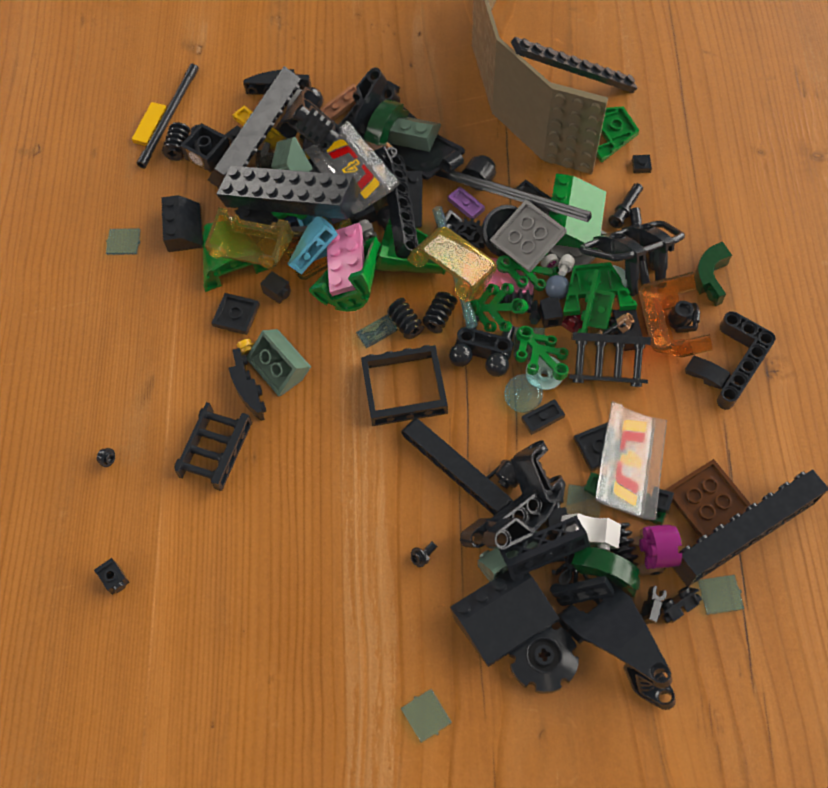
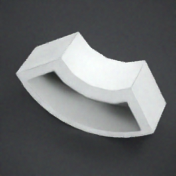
M578 513L562 516L561 522L577 515L587 532L590 543L589 547L609 552L610 549H619L621 524L609 518H593ZM576 524L566 528L568 532L578 530Z

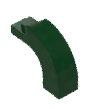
M390 99L381 102L370 118L364 141L376 145H386L393 123L398 118H408L409 111L403 109L404 104Z
M723 241L711 246L703 253L694 277L699 295L706 292L708 299L715 306L722 304L726 293L716 280L714 271L727 266L732 257L731 252Z
M587 547L575 552L572 565L580 574L598 577L606 576L609 581L616 584L622 591L635 598L636 591L640 587V578L638 577L640 569L617 554L595 547Z

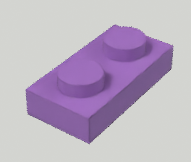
M461 187L448 196V201L470 219H475L485 211V206Z

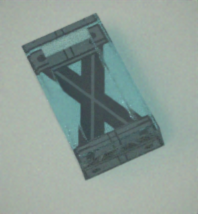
M387 314L357 331L356 334L367 349L395 333L397 327Z

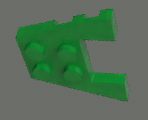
M624 106L606 108L601 133L607 143L598 146L597 158L600 163L639 134L638 127Z
M611 262L574 265L563 316L580 315L579 299L585 298L587 291L590 292L591 284H589V279L595 269L601 271L597 290L615 293L619 311L637 309V302L630 296L628 288L624 287L619 274Z

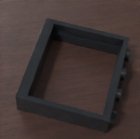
M424 345L421 348H406L402 351H387L384 354H369L361 357L372 426L448 414V404L436 345ZM432 358L440 400L375 410L368 368Z

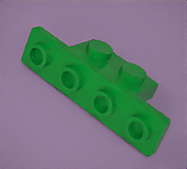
M595 269L594 273L590 275L589 284H591L590 292L587 291L585 303H587L586 310L582 311L581 321H583L582 329L579 328V333H588L589 327L606 330L609 325L615 293L597 290L601 271Z

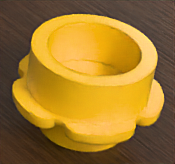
M245 339L236 345L240 348L242 354H248L254 343L250 339Z

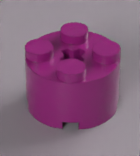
M672 525L643 527V539L639 540V547L641 551H644L646 568L659 569L680 566L682 553H678V546H682L678 529Z

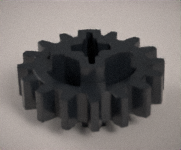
M464 218V222L457 220V225L453 224L449 232V242H452V248L457 247V252L463 250V254L469 251L471 255H473L474 250L479 252L480 248L484 249L485 243L482 237L480 221L478 220L475 223L473 218L470 221Z

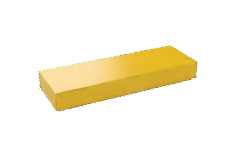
M150 103L132 137L133 143L147 146L167 109L166 105Z

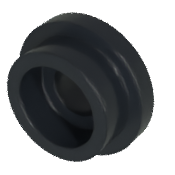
M111 448L101 449L97 454V462L102 467H109L115 461V452Z

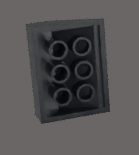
M506 571L450 607L455 622L488 667L560 621L559 616L529 572L511 579L509 572Z

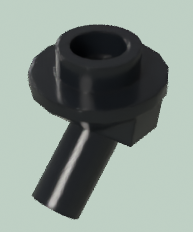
M431 541L424 550L419 547L413 548L411 551L412 563L420 568L429 563V556L438 546Z

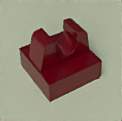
M580 312V315L567 316L562 322V326L571 333L578 332L579 328L582 329L583 321H581L582 313Z

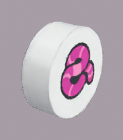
M549 254L541 260L540 264L542 267L553 269L558 265L559 259L556 254Z

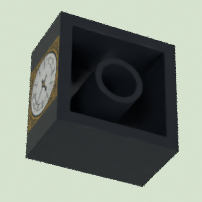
M200 123L180 147L186 160L211 173L230 147L227 136Z

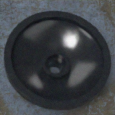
M512 205L496 207L484 219L482 225L484 243L490 252L498 257L506 254L492 244L490 239L518 207Z

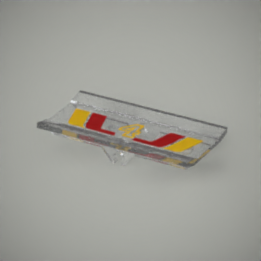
M347 121L340 127L341 132L327 150L313 145L304 149V151L321 173L354 176L361 189L351 211L355 214L393 191L400 183Z
M612 401L596 501L643 519H656L667 420L637 413Z

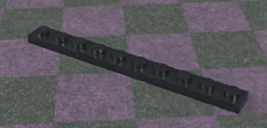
M514 37L511 41L516 54L632 93L638 89L634 83L635 79L629 74L625 75L620 71L611 70L609 67L605 68L597 63H590L586 59L582 60L574 55L570 56L562 51L553 50L551 47L547 48L539 43H532L525 38Z

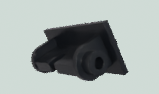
M383 146L367 153L366 156L375 170L392 163V158L396 156L397 150L394 147L386 149Z
M687 586L680 589L675 597L662 601L660 610L661 613L665 614L663 616L664 621L667 624L669 622L673 623L684 615L681 610L682 606L685 612H689L700 605L702 599L697 594L699 589Z

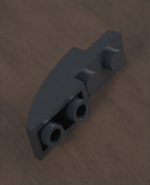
M281 70L268 71L244 79L243 84L246 94L265 95ZM295 74L301 78L297 83L300 86L298 89L303 90L304 87H311L309 75Z
M240 348L233 349L236 366L229 367L228 369L237 393L253 415L261 421L265 420L263 413L267 411L264 401L260 400V396L263 395L261 386L256 384L255 379H251L250 371H246L245 366L248 365L246 354L242 355Z

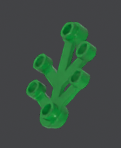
M500 256L496 261L497 269L501 273H509L519 288H525L530 280L535 290L543 291L546 287V282L543 279H538L534 273L549 277L559 275L557 273L559 272L558 266L553 269L536 266L529 273L509 256ZM516 270L522 271L525 276H520Z
M504 283L499 291L497 285L489 284L478 300L474 299L467 304L466 310L469 315L479 317L485 331L495 332L498 324L501 331L509 332L512 328L511 322L504 320L498 311H512L517 314H524L528 310V304L526 300L520 298L514 299L512 303H500L506 294L510 295L513 293L514 286L510 283ZM491 295L495 296L489 304H485ZM484 312H489L497 324L494 321H489Z
M529 326L520 327L516 332V338L520 341L519 350L515 356L516 361L521 363L526 361L528 355L526 348L528 344L532 348L531 360L527 366L528 374L536 375L538 373V359L540 357L552 369V375L556 380L565 379L569 371L568 366L564 363H556L548 354L556 355L559 360H566L569 354L568 349L556 348L557 338L555 336L535 334ZM536 341L545 342V345H540Z

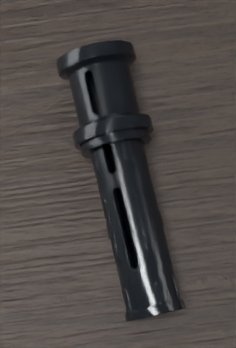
M634 183L623 202L616 206L615 213L608 219L612 227L621 228L624 225L625 218H628L630 215L631 207L643 191L641 184Z

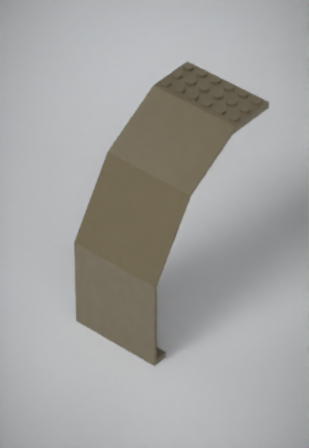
M473 0L472 47L492 114L543 161L592 174L608 97L549 82L499 37L492 15V9L496 0Z

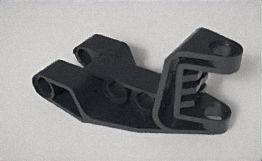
M379 68L370 69L357 84L356 89L360 100L338 124L341 132L335 141L344 139L348 144L345 146H349L364 140L368 123L378 105L387 99L400 103V97L391 86L385 87L387 79ZM300 134V142L304 143L305 137Z
M304 87L275 127L286 138L295 137L297 133H300L323 150H327L341 132L340 126L317 107L321 99L307 87Z
M544 440L531 444L514 455L512 459V466L522 495L492 518H479L463 530L460 535V542L464 547L480 548L486 545L490 549H506L532 536L550 516L566 484L561 475L550 479L546 477V471L542 469V463L538 461L548 451Z
M609 581L614 588V595L594 599L597 606L588 613H585L583 610L580 611L571 604L558 614L560 625L579 644L584 641L589 642L626 663L623 668L633 691L638 696L663 710H670L675 706V693L670 686L672 683L671 670L645 621L628 594ZM662 694H669L672 698L669 702L664 703L659 700V697Z

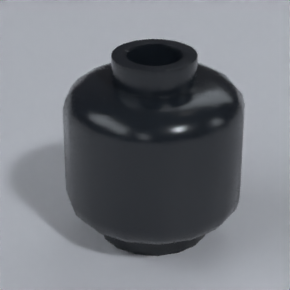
M512 458L511 460H504L496 471V477L499 478L497 483L506 489L509 486L516 488L519 485L512 466Z

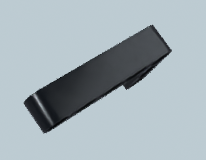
M734 311L725 314L720 324V330L749 349L717 398L718 406L724 410L731 409L776 340L774 333Z

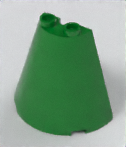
M225 217L213 223H207L204 226L203 287L205 292L222 286L219 276L249 265H253L256 274L273 268L270 261L230 218Z
M389 218L379 248L375 270L445 275L450 254H447L448 246L416 229L418 250L410 259L398 258L395 253Z
M377 237L365 241L366 245L363 244L365 257L363 268L361 271L351 273L348 277L355 290L332 296L329 292L327 269L308 291L324 305L331 304L335 306V310L351 312L364 307L370 297L378 252L381 246Z

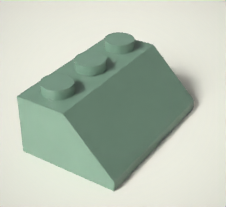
M411 117L398 118L390 129L387 142L430 152L440 130L441 123Z
M296 137L277 142L271 165L272 169L305 172L313 169Z
M278 329L262 330L247 355L248 362L278 396H282L300 383L311 368L309 363Z
M531 542L526 548H536L538 543ZM499 549L486 550L479 556L478 567L489 582L508 571ZM512 550L506 553V555L510 559L517 556L519 551Z

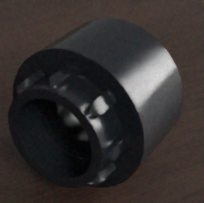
M485 155L475 156L471 158L462 170V173L492 181L496 176L495 163ZM471 187V188H473V189H475V190L483 191V190H481V189H478V188H475V187Z

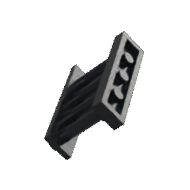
M572 332L571 340H576L575 344H577L575 374H568V378L573 379V382L584 383V379L630 382V386L642 387V383L648 384L647 379H641L643 348H645V345H651V337ZM587 341H595V345H597L594 375H583L584 352ZM607 342L614 343L616 347L614 377L602 376L604 346H606ZM626 343L634 344L633 348H635L633 378L621 377L623 350L626 347Z
M206 402L204 408H201L199 411V419L180 459H177L174 471L182 479L186 471L209 478L213 487L222 491L252 425L250 416L245 413H241L240 418L236 420L215 414L211 404ZM210 420L234 427L232 436L230 435L229 437L205 429ZM205 437L224 443L227 447L224 453L220 454L200 448L198 444L201 438ZM196 454L216 460L219 464L216 470L211 471L191 465L190 462L193 455Z

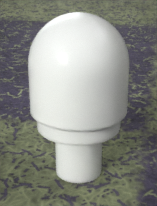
M565 254L561 257L558 263L559 275L565 276L566 273L572 270L575 263L572 255Z

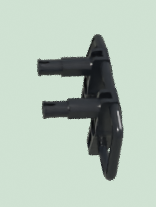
M666 221L629 225V227H623L622 230L595 236L592 241L582 244L579 247V251L583 255L614 262L625 260L627 288L630 291V296L638 295L639 261H645L646 254L654 251V284L656 286L666 285L668 251H674L675 244L683 240L685 234ZM659 228H663V229L667 230L668 232H670V233L673 234L674 236H673V237H670L667 233H665L664 231H662V230L659 229Z

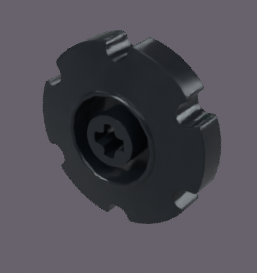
M550 626L509 653V657L515 660L511 664L510 669L516 680L525 688L532 684L535 686V692L545 694L559 691L562 687L561 681L569 683L577 671L579 657L574 656L572 653L577 648V645L564 628L560 627L558 630H554ZM541 653H544V656L547 657L546 661H543L540 657Z

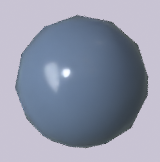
M554 275L547 280L545 291L549 297H559V300L567 296L570 283L566 277Z

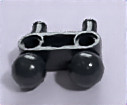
M469 315L466 326L458 331L455 345L449 351L450 361L455 366L464 367L470 363L473 356L487 359L485 367L490 375L495 377L505 375L509 369L508 360L511 357L514 346L512 337L515 327L512 325L509 332H502V335L499 336L477 330L479 317Z

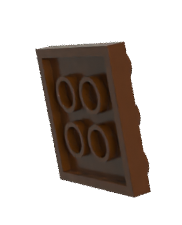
M714 459L666 489V491L674 492L672 502L699 537L705 534L707 536L711 535L720 524L725 526L730 522V518L737 513L742 515L746 512L745 509L751 505Z

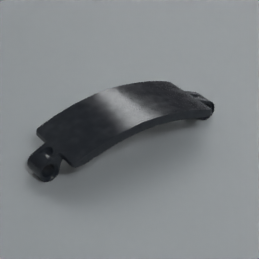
M355 91L353 94V99L356 103L360 100L358 91ZM409 112L408 117L416 118ZM437 134L430 152L390 144L396 148L397 154L404 159L406 170L422 171V178L429 180L440 171L451 173L464 163L462 155L465 153V149Z

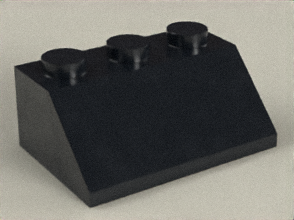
M180 195L161 197L163 241L168 252L203 248L200 203Z

